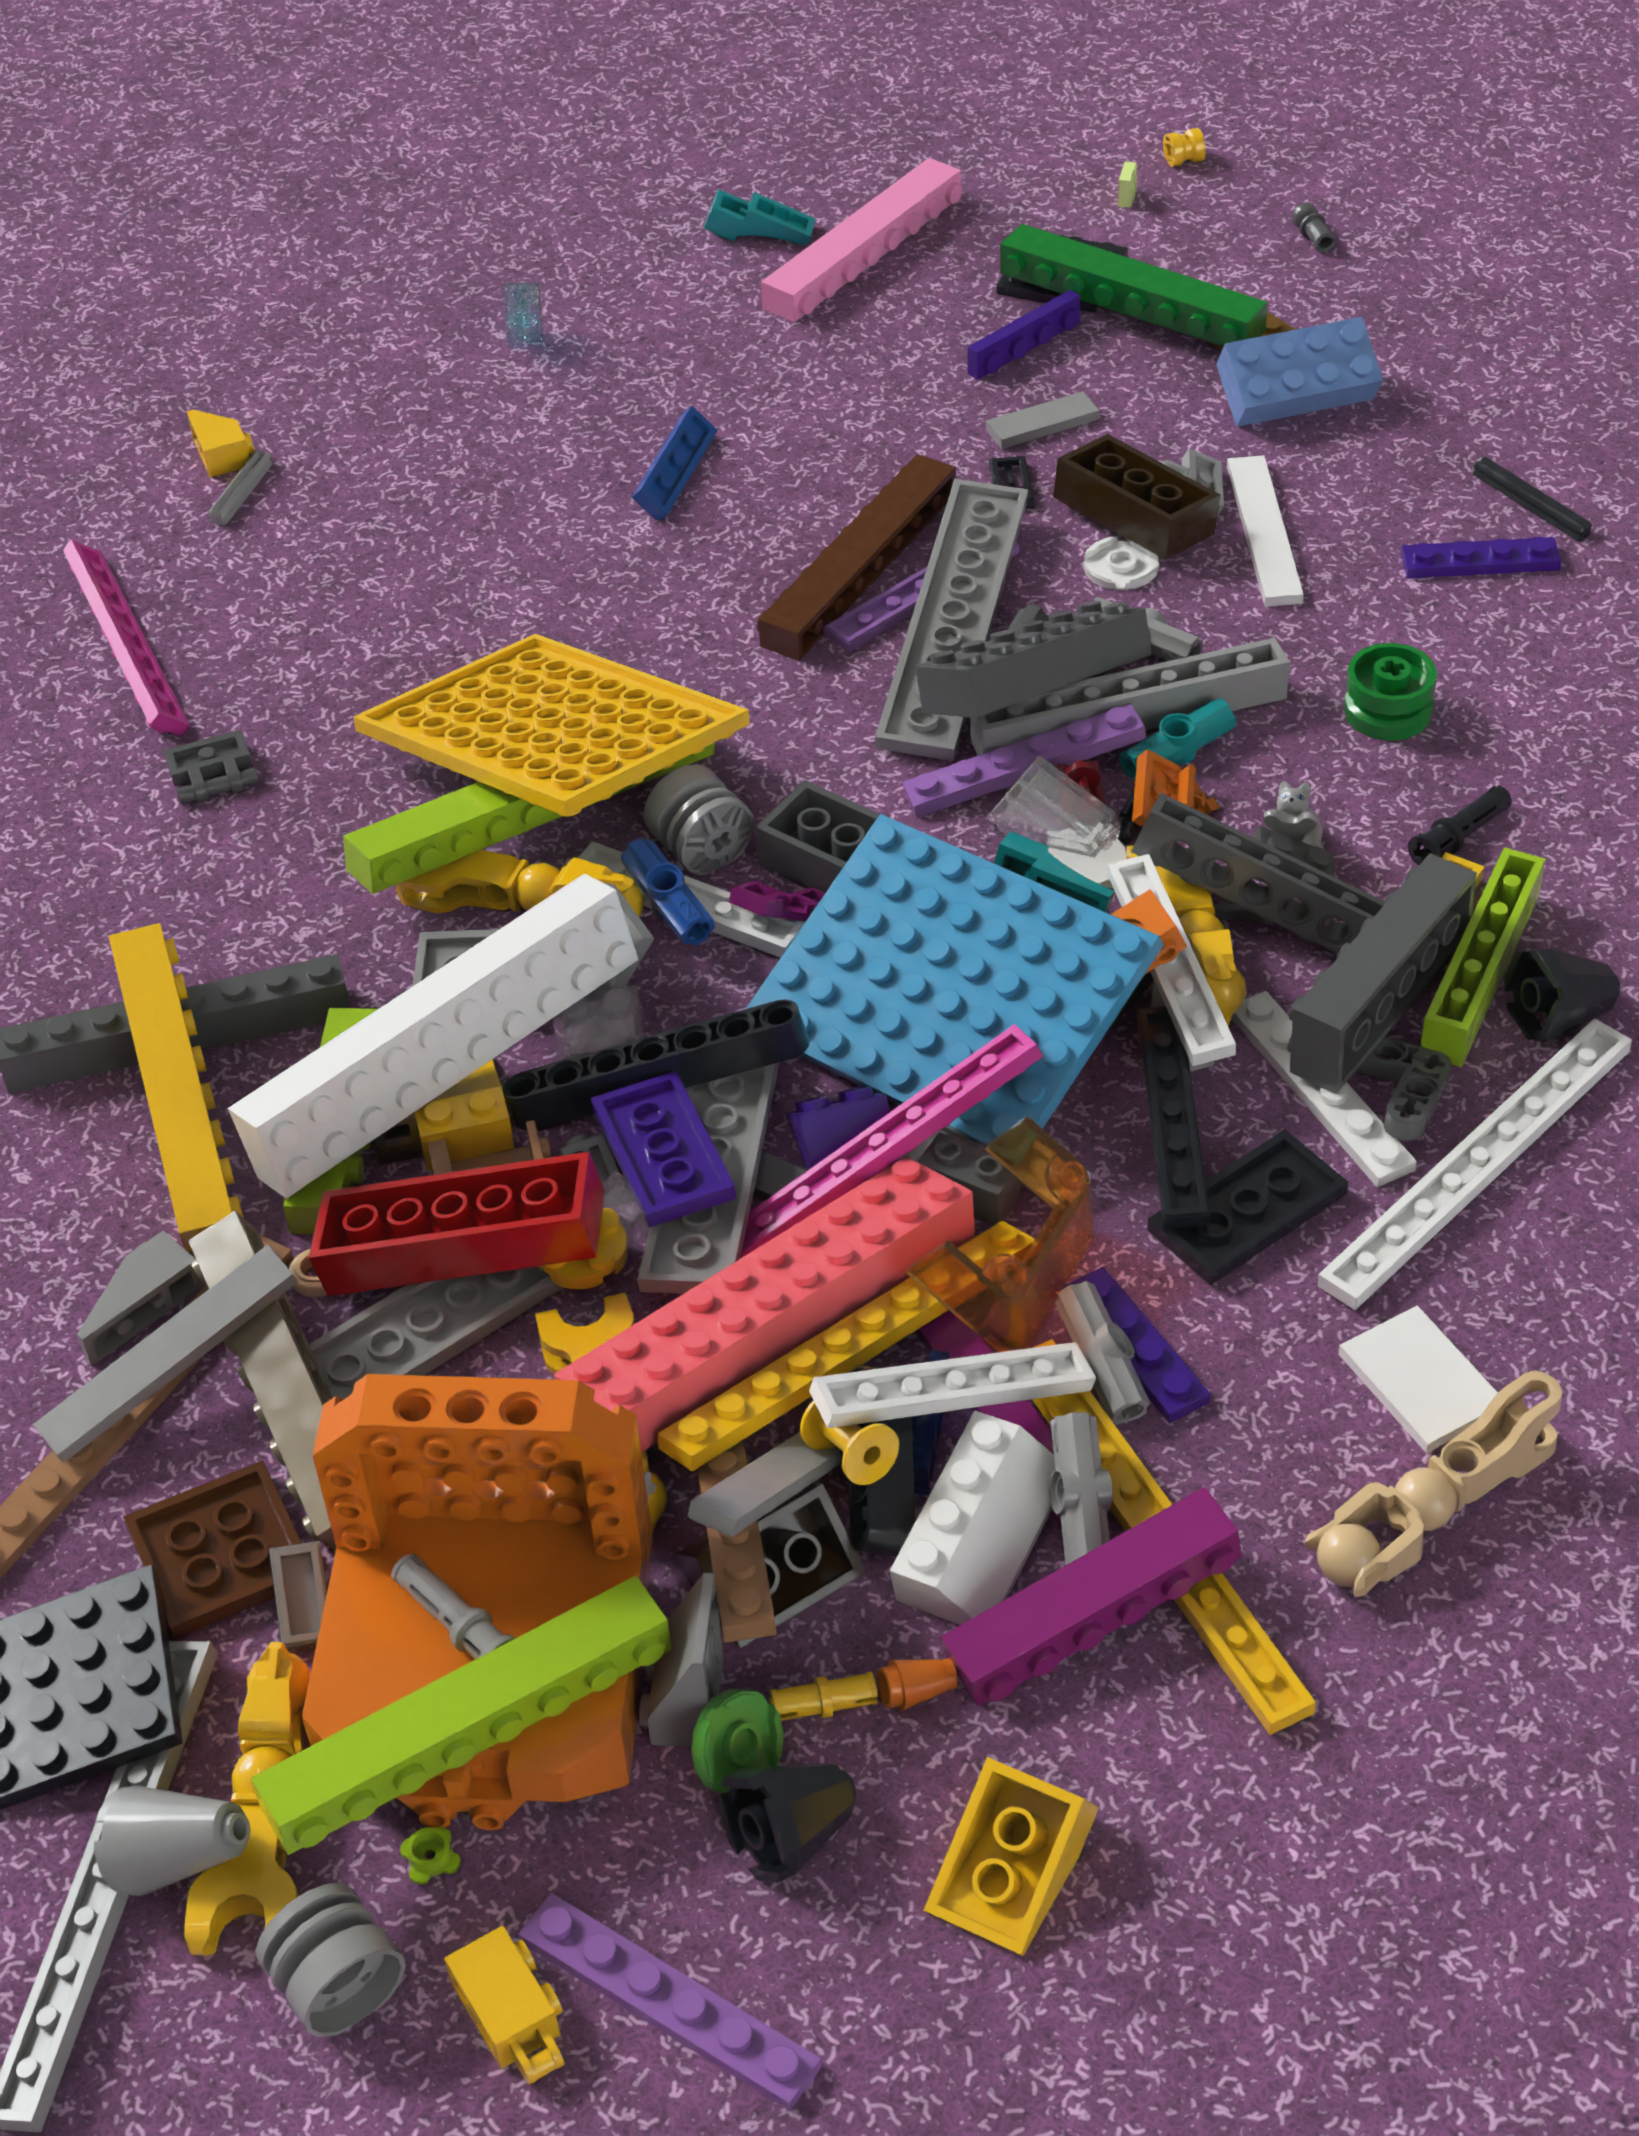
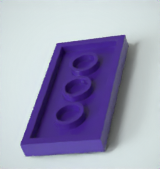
M676 1071L591 1098L593 1112L649 1228L737 1199L735 1185Z

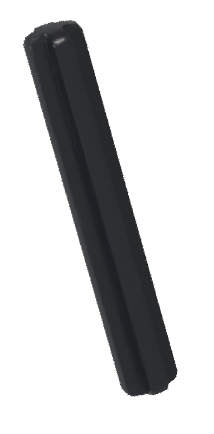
M1482 456L1473 463L1472 474L1576 541L1584 540L1585 537L1591 534L1592 524L1590 521L1493 460Z

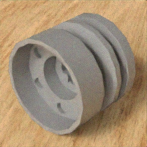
M699 764L684 765L669 772L655 785L647 798L643 811L644 823L649 831L665 848L671 851L674 857L689 872L700 876L707 875L740 857L749 844L754 830V817L749 808L732 791H729L709 768Z
M344 1883L321 1885L306 1891L288 1903L270 1920L259 1937L255 1952L259 1965L267 1975L271 1976L276 1989L286 1994L289 2007L306 2031L319 2038L336 2036L343 2033L384 2005L401 1983L406 1967L402 1953L384 1929L374 1924L372 1913L367 1907L362 1905L360 1897L354 1889Z

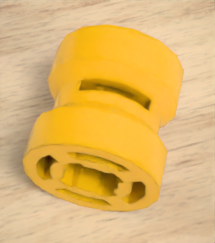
M1199 128L1188 129L1184 135L1177 132L1164 135L1163 151L1165 159L1170 166H1180L1187 160L1195 163L1205 159V140Z

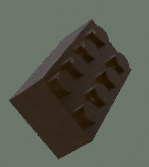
M1109 434L1057 459L1053 498L1068 505L1070 509L1095 520L1097 524L1122 535L1126 540L1132 541L1158 555L1160 558L1166 560L1215 534L1221 494Z

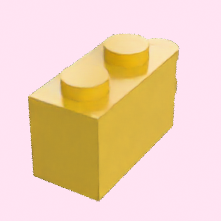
M502 1925L444 1957L450 1983L501 2069L515 2062L527 2084L531 2085L539 2078L565 2065L563 2057L553 2040L560 2036L556 2016L563 2012L561 2004L548 1982L541 1986L538 1984L532 1974V1971L537 1969L535 1961L522 1939L514 1943ZM542 2046V2051L527 2058V2054Z

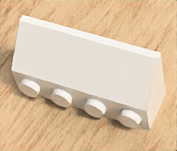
M974 1411L890 1569L896 1600L959 1625L1006 1600L1053 1509L1050 1500V1481L1055 1470L1054 1454L1020 1425Z

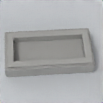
M320 1541L269 1548L281 1642H283L287 1651L316 1646L327 1596Z

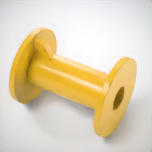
M814 1400L803 1414L800 1434L804 1443L813 1450L838 1447L843 1451L842 1469L845 1476L853 1483L858 1485L872 1484L885 1476L895 1463L899 1451V1440L897 1434L889 1426L871 1424L862 1429L859 1425L855 1424L827 1428Z

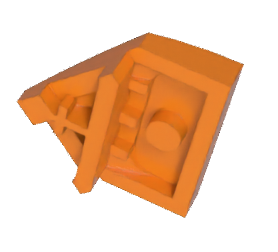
M1148 749L1137 756L1133 823L1144 826L1160 792L1206 815L1218 810L1220 807L1214 797L1206 798V793L1201 790L1196 782L1195 774L1197 769L1194 764H1190L1182 770L1179 765Z

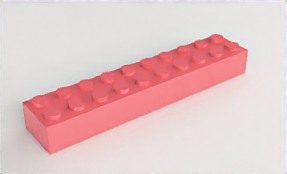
M906 1156L556 1372L554 1379L579 1380L595 1390L594 1401L610 1411H613V1408L620 1404L635 1413L642 1453L658 1442V1433L974 1238L973 1191Z

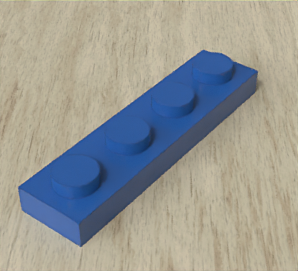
M693 405L682 413L632 495V498L656 520H662L668 515L718 431Z

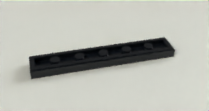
M1166 1007L1137 1009V1024L1163 1229L1210 1225V1210L1189 1058Z

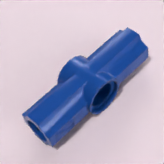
M640 837L628 843L627 849L621 854L622 864L650 900L653 913L667 922L683 945L692 944L696 946L706 941L710 932L715 929L714 920L686 885L681 869L674 864H670L652 839L644 840Z

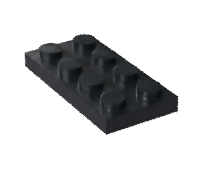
M1284 1129L1206 1180L1210 1225L1163 1229L1160 1210L1148 1218V1231L1211 1286L1345 1196L1348 1192L1349 1182Z

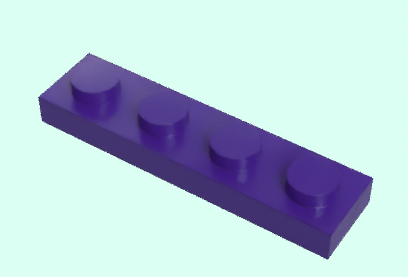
M1069 290L968 346V374L978 380L989 373H995L1006 363L1015 358L1023 357L1026 352L1040 344L1048 343L1054 336L1063 331L1073 329L1080 322V295Z
M1555 537L1495 539L1471 542L1457 541L1433 544L1419 543L1402 545L1401 548L1406 578L1556 571L1561 568V557Z
M1104 1267L1064 1285V1288L1069 1285L1079 1284L1084 1281L1095 1284L1112 1322L1124 1331L1133 1346L1134 1357L1130 1361L1147 1397L1169 1423L1210 1403V1393Z

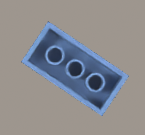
M1363 317L1225 343L1216 364L1237 427L1374 400L1384 381Z

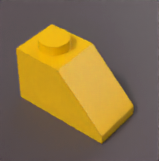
M198 410L187 411L192 438L209 477L241 470L249 460V455L255 452L250 433L243 434L238 421L235 419Z

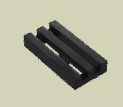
M1025 456L989 459L991 481L995 485H1001L998 467H1004L1007 486L1016 488L1012 466H1018L1023 489H1028L1026 507L1027 509H1034V497Z

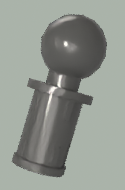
M1308 202L1300 203L1295 207L1292 212V220L1294 225L1300 228L1302 236L1308 237L1319 252L1331 250L1336 242L1333 239L1335 235L1327 228L1326 220L1318 213L1317 208Z

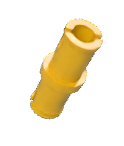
M872 1671L827 1680L824 1675L815 1677L814 1683L769 1690L770 1704H773L779 1712L781 1721L820 1714L821 1719L833 1717L834 1711L878 1704L877 1687Z

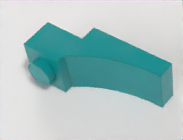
M718 189L709 208L704 229L711 231L718 237H725L734 242L737 236H766L786 240L798 245H808L816 218L756 192L753 193L750 202Z
M1012 831L999 843L994 864L1101 911L1109 912L1115 891L1084 877L1063 864L1048 852L1049 846Z

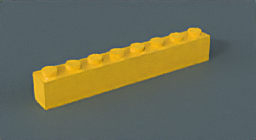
M157 923L108 935L178 1231L184 1249L187 1252H191L192 1249L188 1240L234 1211L242 1217L243 1213L238 1195L229 1197L226 1185L234 1184L235 1181L229 1158H219L217 1147L225 1146V1141L219 1119L210 1121L208 1110L216 1108L210 1082L201 1084L199 1073L205 1072L207 1069L201 1046L192 1047L190 1036L198 1035L192 1010L183 1011L180 1000L189 999L183 974L174 975L172 965L180 963L174 938L165 939L161 924Z

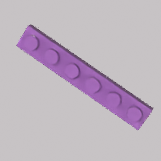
M1129 703L1083 720L1074 721L1066 726L1034 735L1031 738L1011 745L999 747L985 754L961 760L953 765L930 773L921 774L902 782L903 789L916 818L1052 772L1057 770V764L1065 763L1072 765L1076 760H1086L1147 739L1145 726L1132 704Z
M553 1893L549 1894L518 1933L519 1940L522 1939L526 1946L789 2111H791L822 2067L821 2058Z

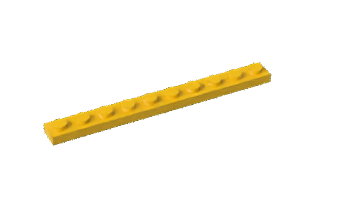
M1003 1220L659 1432V1449L690 1471H695L812 1397L809 1390L814 1377L849 1373L856 1366L869 1361L1035 1256L1037 1240Z
M1051 1339L1035 1347L1056 1345V1343ZM1091 1391L1032 1399L1050 1426V1421L1054 1417L1073 1412H1086L1091 1416H1096L1102 1469H1106L1109 1472L1112 1481L1113 1495L1110 1510L1125 1532L1172 1505ZM1223 1573L1218 1575L1211 1574L1194 1584L1185 1595L1174 1600L1269 1735L1315 1714V1700Z

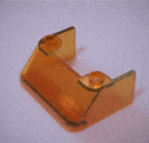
M1028 1116L990 1141L985 1147V1150L1053 1208L1022 1261L1013 1255L1003 1253L991 1258L981 1269L947 1240L911 1264L905 1272L998 1352L1021 1350L1033 1341L1057 1301L1058 1293L1064 1289V1285L1069 1281L1094 1238L1090 1179L1086 1168Z

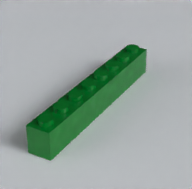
M1025 224L1018 226L1000 243V274L1061 294L1072 290L1080 295V300L1224 346L1225 343L1261 337L1266 332L1267 301Z

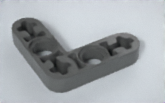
M1384 1037L1368 1055L1356 1072L1398 1083L1387 1104L1384 1129L1390 1136L1408 1141L1418 1139L1425 1133L1448 1086L1452 1062L1448 1056L1439 1051L1389 1037ZM1379 1056H1388L1395 1060L1382 1059ZM1411 1093H1419V1094H1423V1095H1425V1096H1417V1095H1413V1094H1411ZM1406 1113L1411 1114L1409 1118H1404Z

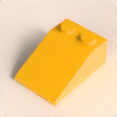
M490 1060L414 1112L427 1170L433 1169L428 1142L446 1139L450 1162L515 1149L510 1118L493 1060Z
M987 1757L923 1911L1024 1956L1076 1864L1099 1807L1080 1796Z

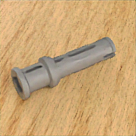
M412 1553L411 1556L407 1554L394 1565L391 1573L392 1579L411 1594L427 1612L449 1631L451 1644L458 1651L468 1652L474 1659H477L515 1639L512 1635H504L492 1624V1616L486 1610L471 1607L464 1602L416 1554Z

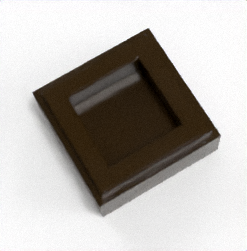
M415 1117L403 1119L375 1138L380 1165L424 1157Z

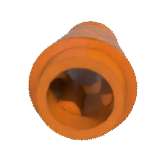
M950 1658L942 1660H889L887 1666L879 1667L877 1670V1687L883 1705L887 1709L897 1707L901 1712L946 1693L948 1690L956 1689L958 1684L956 1668Z

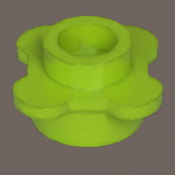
M444 1827L422 1828L401 1844L400 1853L403 1858L409 1861L411 1867L409 1877L414 1884L424 1885L430 1881L431 1877L442 1873L453 1874L459 1869L461 1859L457 1853L452 1851L450 1846L452 1836L448 1829ZM430 1852L435 1853V1857H434V1858H432V1859H427V1858H426V1855H427L428 1853H430Z

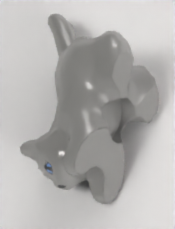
M1286 781L1281 782L1277 798V808L1267 810L1264 814L1263 822L1266 827L1276 832H1282L1306 844L1324 849L1321 818L1313 809L1309 808L1310 785L1305 782L1298 788H1292Z

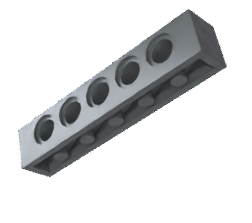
M1161 792L1131 850L1132 853L1138 856L1149 854L1154 866H1160L1179 875L1188 884L1199 885L1217 894L1227 903L1238 904L1256 913L1266 922L1277 923L1295 932L1297 936L1305 941L1316 942L1334 951L1337 956L1345 943L1351 944L1359 935L1365 920L1368 917L1373 918L1380 911L1384 902ZM1176 841H1182L1186 843L1190 848H1184L1180 846ZM1215 860L1223 861L1229 867L1221 866L1217 864ZM1253 879L1262 880L1268 886L1259 885ZM1292 898L1301 899L1306 905L1298 904ZM1331 917L1340 918L1345 923H1337Z

